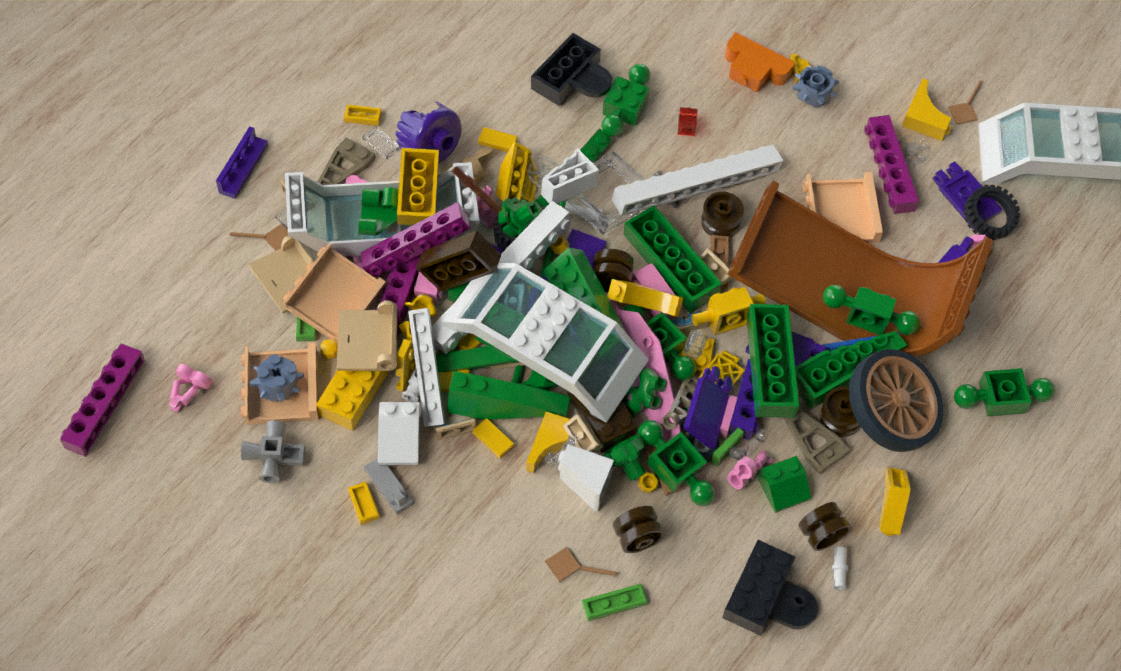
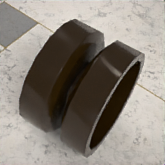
M726 191L711 194L706 198L703 205L702 228L710 236L733 237L741 226L744 213L743 203L736 195Z
M609 248L595 253L592 263L593 271L605 292H609L612 279L632 282L634 258L629 253Z
M849 387L832 389L826 395L820 411L821 424L838 437L852 436L861 427L851 407Z
M829 502L817 507L803 517L798 524L804 536H810L808 542L814 551H821L836 544L852 529L848 520L845 517H840L842 511L836 502Z
M645 505L630 509L617 517L613 522L612 527L616 535L621 537L619 543L625 553L641 552L656 545L663 539L665 532L662 525L656 522L658 517L652 506Z

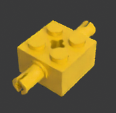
M745 286L733 288L722 294L716 293L710 297L706 311L692 314V322L694 326L708 322L713 334L718 335L746 326V315L750 304H765L766 299L762 294L750 297Z

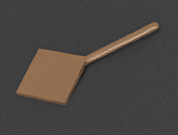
M982 80L976 85L967 103L948 107L956 125L978 120L970 103L982 84Z
M280 224L265 235L230 232L229 235L264 238L277 251L281 249L283 239L288 236V230Z
M567 547L545 560V563L559 582L577 570L617 576V572L580 566Z

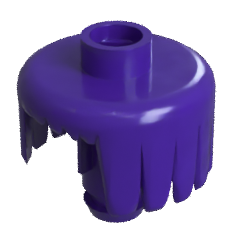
M434 101L439 106L438 109L432 110L431 113L426 115L415 110L402 112L400 116L401 121L397 123V128L401 132H395L398 138L396 142L400 149L439 150L438 164L446 160L453 153L459 143L462 132L461 120L455 111Z

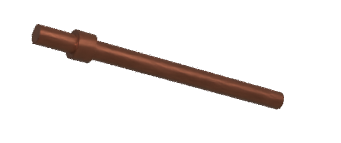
M457 166L454 167L451 172L462 181L461 183L466 188L469 187L492 210L499 214L502 208L474 183V179L471 176L463 173Z

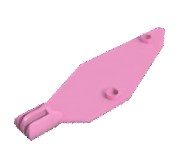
M609 299L627 335L649 359L645 368H651L659 377L667 381L664 392L656 391L657 397L661 399L659 408L652 410L644 406L643 411L649 420H654L662 426L663 439L668 442L681 432V425L679 424L672 430H666L662 423V418L669 412L675 399L661 343L638 312L621 310L613 299ZM627 348L616 356L618 366L629 351ZM639 376L637 377L632 386H640Z

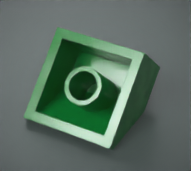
M797 456L760 469L758 481L775 513L811 500L812 497L806 472Z

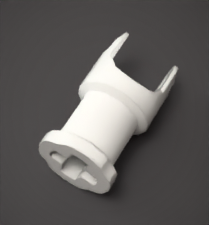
M416 369L408 381L409 386L407 390L402 393V398L407 402L419 401L420 391L418 378L415 376Z

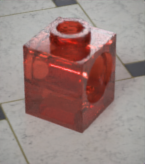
M680 107L677 135L695 136L698 109Z

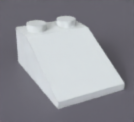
M380 402L378 465H418L420 403Z

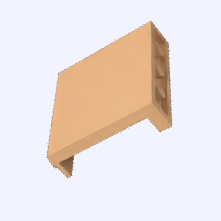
M865 172L863 179L811 180L810 174H807L806 181H803V192H806V207L867 243L880 242L883 230L872 172Z
M328 243L326 247L322 246L318 251V258L315 262L311 261L308 264L305 275L298 277L292 292L289 290L285 294L283 303L285 309L327 338L333 339L338 343L339 310H368L384 289L386 281L380 277L377 280L332 249L331 244Z
M316 342L308 343V349L249 352V348L246 346L245 354H242V365L245 366V371L241 372L242 383H245V388L241 389L242 400H245V405L241 406L242 418L245 417L247 425L266 424L272 420L281 422L319 420L316 407L318 402V352ZM274 354L293 361L297 372L304 373V377L297 381V387L300 392H295L287 400L284 398L283 402H280L278 399H276V402L260 398L258 387L250 385V381L257 378V371L254 367H259L261 362Z

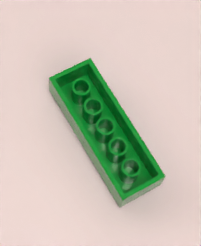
M655 205L624 223L623 235L648 264L652 263L673 293L683 298L682 305L689 313L708 303L710 297L714 294L720 293L721 281Z
M568 247L543 270L549 283L614 320L625 331L583 250ZM576 313L570 322L583 349L590 352L605 329L579 313ZM610 333L591 364L607 365L626 346L613 333Z
M750 304L746 319L755 417L795 418L799 408L789 305Z

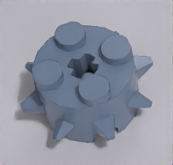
M817 65V68L809 66L801 74L795 73L799 82L792 89L797 91L798 99L818 108L828 102L831 96L837 97L833 87L840 82L833 78V73L826 67Z
M274 354L261 362L259 367H254L257 371V378L250 381V385L258 387L260 398L276 402V399H278L280 402H283L284 398L287 400L295 392H300L297 387V381L304 377V373L297 372L293 361Z

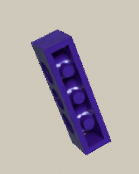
M748 359L727 434L732 435L737 428H740L744 431L743 438L750 440L752 433L756 434L759 423L755 422L754 401L748 400V398L754 400L750 359Z

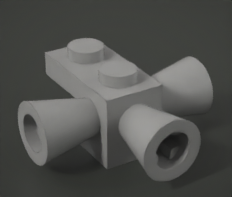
M272 420L266 423L267 436H262L261 445L242 441L241 445L242 461L261 458L264 466L259 479L265 483H277L280 481L278 465L303 466L305 445L284 444L283 434L286 424L281 421Z

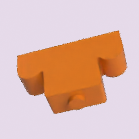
M736 32L727 43L725 58L732 63L729 78L742 86L758 92L768 79L774 85L781 86L793 74L796 62Z

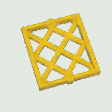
M719 352L707 366L711 371L713 366L719 367V376H721L723 381L724 375H730L733 380L732 387L745 371V369ZM720 358L725 360L727 363L721 364ZM728 366L729 372H723L722 367ZM731 366H734L739 371H732ZM733 374H738V376L734 379Z

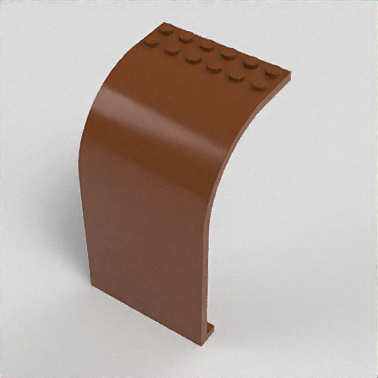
M773 180L765 189L727 275L779 305H789L791 312L842 341L877 336V334L845 323L850 308L842 306L838 309H831L824 304L822 295L824 290L830 285L842 286L847 295L855 298L859 287L869 288L874 292L882 295L886 294L896 299L893 312L900 314L904 311H912L916 313L920 318L919 330L912 335L900 333V337L907 344V347L902 351L912 356L933 352L944 344L950 343L956 335H961L965 328V325H963L964 321L971 311L969 309L970 304L976 298L974 293L982 281L980 279L981 274L987 267L986 260L992 253V239L986 237L965 255L955 260L942 263L909 261L883 252L777 190L779 183ZM888 322L883 334L892 331L899 332L895 324Z

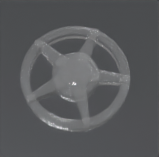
M908 135L898 141L901 146L906 148L903 155L906 163H923L930 154V146L919 136ZM905 140H913L911 143L903 142ZM916 140L921 142L924 146L917 144ZM926 150L927 153L925 157L922 158L920 155V151ZM906 157H917L918 160H911Z
M546 156L535 158L528 168V175L532 183L542 188V184L537 182L533 175H538L542 180L543 177L552 171L553 166L559 167L557 162ZM541 160L549 161L552 164L549 166L544 165ZM537 161L540 168L532 171V166Z

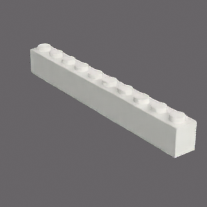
M774 145L762 146L759 149L747 150L744 153L733 154L708 163H700L697 166L685 167L675 172H668L646 180H638L631 184L620 185L615 188L612 201L620 215L624 216L649 209L654 205H663L777 173L780 170L783 159Z
M552 201L501 254L499 263H517L525 269H530L534 261L539 256H542L552 243L556 242L564 230L569 228L571 224L569 211ZM500 275L496 278L467 319H476L507 275ZM514 277L501 296L508 292L511 285L519 281L518 277ZM452 306L432 326L434 346L445 354L453 350L459 340L468 334L465 332L456 333L441 324V321Z

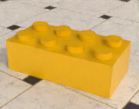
M401 149L397 224L414 225L435 214L439 150Z
M337 371L316 404L318 416L353 431L389 371Z

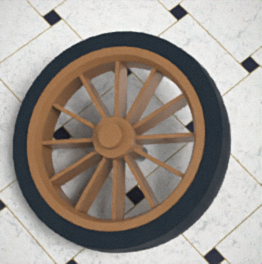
M886 349L869 355L856 366L849 385L850 403L859 425L874 442L891 451L908 452L921 448L937 435L943 420V401L935 379L919 360L906 352ZM885 367H889V369H890V376H889V374L887 373ZM875 371L877 372L880 380L873 375ZM899 372L904 375L901 384L899 379ZM909 381L915 388V390L910 393H908V391L905 390ZM870 385L880 393L870 391ZM917 392L920 402L911 400L910 395ZM872 399L883 401V403L875 407ZM914 408L922 409V415ZM888 410L883 420L879 414L883 411ZM892 417L894 420V429H892L889 426ZM913 420H914L917 424L920 425V427H919L918 430H917V428H916V426H915ZM903 424L908 434H904Z

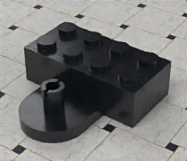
M572 33L531 75V89L559 106L574 89L585 96L593 98L606 95L612 87V76L607 69L599 65L601 49Z
M757 540L726 605L722 618L761 636L768 618L791 629L808 627L813 623L817 615L818 605L815 597L808 590L786 581L796 556L761 540Z

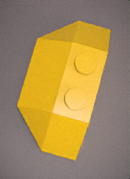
M515 141L500 166L495 193L502 201L506 198L510 200L518 198L519 201L524 199L528 203L534 201L538 172L529 148Z

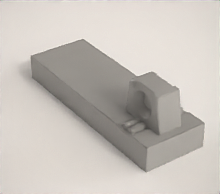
M377 458L364 466V471L396 515L414 505L411 497L387 465H378Z

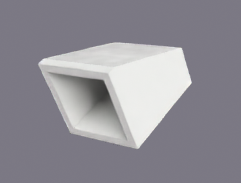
M568 444L566 450L561 451L558 459L560 462L558 466L560 479L594 511L598 512L612 478L614 460Z

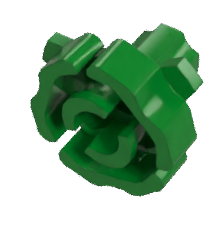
M506 198L502 203V210L498 214V222L500 225H503L509 221V224L503 227V232L509 237H518L541 213V209L538 203L534 201L528 203L524 199L519 201L518 198L511 200Z
M639 434L625 439L602 455L614 460L613 467L621 465L630 481L639 478L646 472L637 458L641 450L645 448V443Z

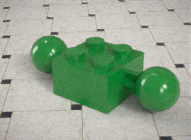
M635 64L630 68L628 73L629 80L617 76L603 102V115L606 117L602 120L601 128L609 137L620 135L624 129V122L635 126L648 102L650 88L644 85L650 80L651 72L644 64Z
M830 285L823 292V302L827 307L831 309H838L842 306L850 308L845 322L849 325L877 335L883 334L888 322L895 324L897 330L903 335H912L920 328V318L916 313L912 311H904L900 314L893 312L896 299L891 298L889 295H882L869 288L859 287L855 298L848 296L845 289L840 285Z
M630 304L624 308L625 311L638 312L659 339L665 363L669 361L672 364L671 370L675 378L685 381L687 378H692L695 375V362L690 357L679 356V353L685 349L687 338L663 312L647 322L646 312L643 307Z
M1022 368L984 371L979 381L980 390H977L970 384L960 385L954 392V401L963 409H970L978 401H984L988 417L1024 414L1032 403L1030 397L1037 402H1047L1053 398L1055 386L1047 378H1037L1031 385L1027 386Z
M654 420L643 422L638 429V434L645 445H654L657 449L650 455L647 461L648 465L672 493L686 483L690 487V498L694 504L702 507L710 505L715 499V489L711 483L699 481L696 477L703 470L707 461L682 432L666 442L663 439V428L658 422Z

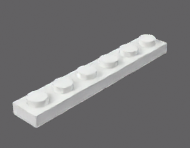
M428 308L408 311L424 427L445 425L430 312Z

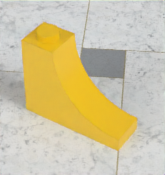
M922 78L906 113L902 127L942 141L944 135H949L952 125H949L951 117L940 112L932 104L927 91L929 80Z
M615 279L611 281L607 296L609 299L653 309L673 316H679L683 301L682 297L638 283Z
M549 412L545 413L526 461V471L534 473L539 463L550 454L566 450L568 444L575 446L563 427L570 419Z
M886 467L884 497L878 525L879 531L888 536L900 535L911 491L906 470Z

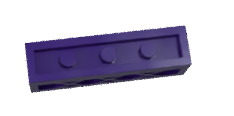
M251 126L245 132L216 179L219 193L234 199L238 196L268 146V140L256 137L255 129Z

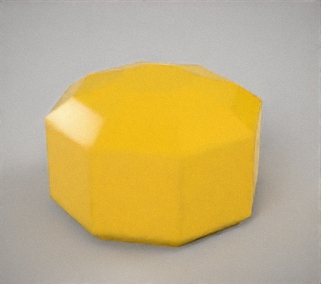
M561 236L550 245V248L558 255L562 254L570 244L564 236Z
M333 339L324 340L320 344L321 355L326 359L335 358L338 352V343Z
M646 472L639 477L638 487L642 492L651 493L657 488L658 479L654 474Z

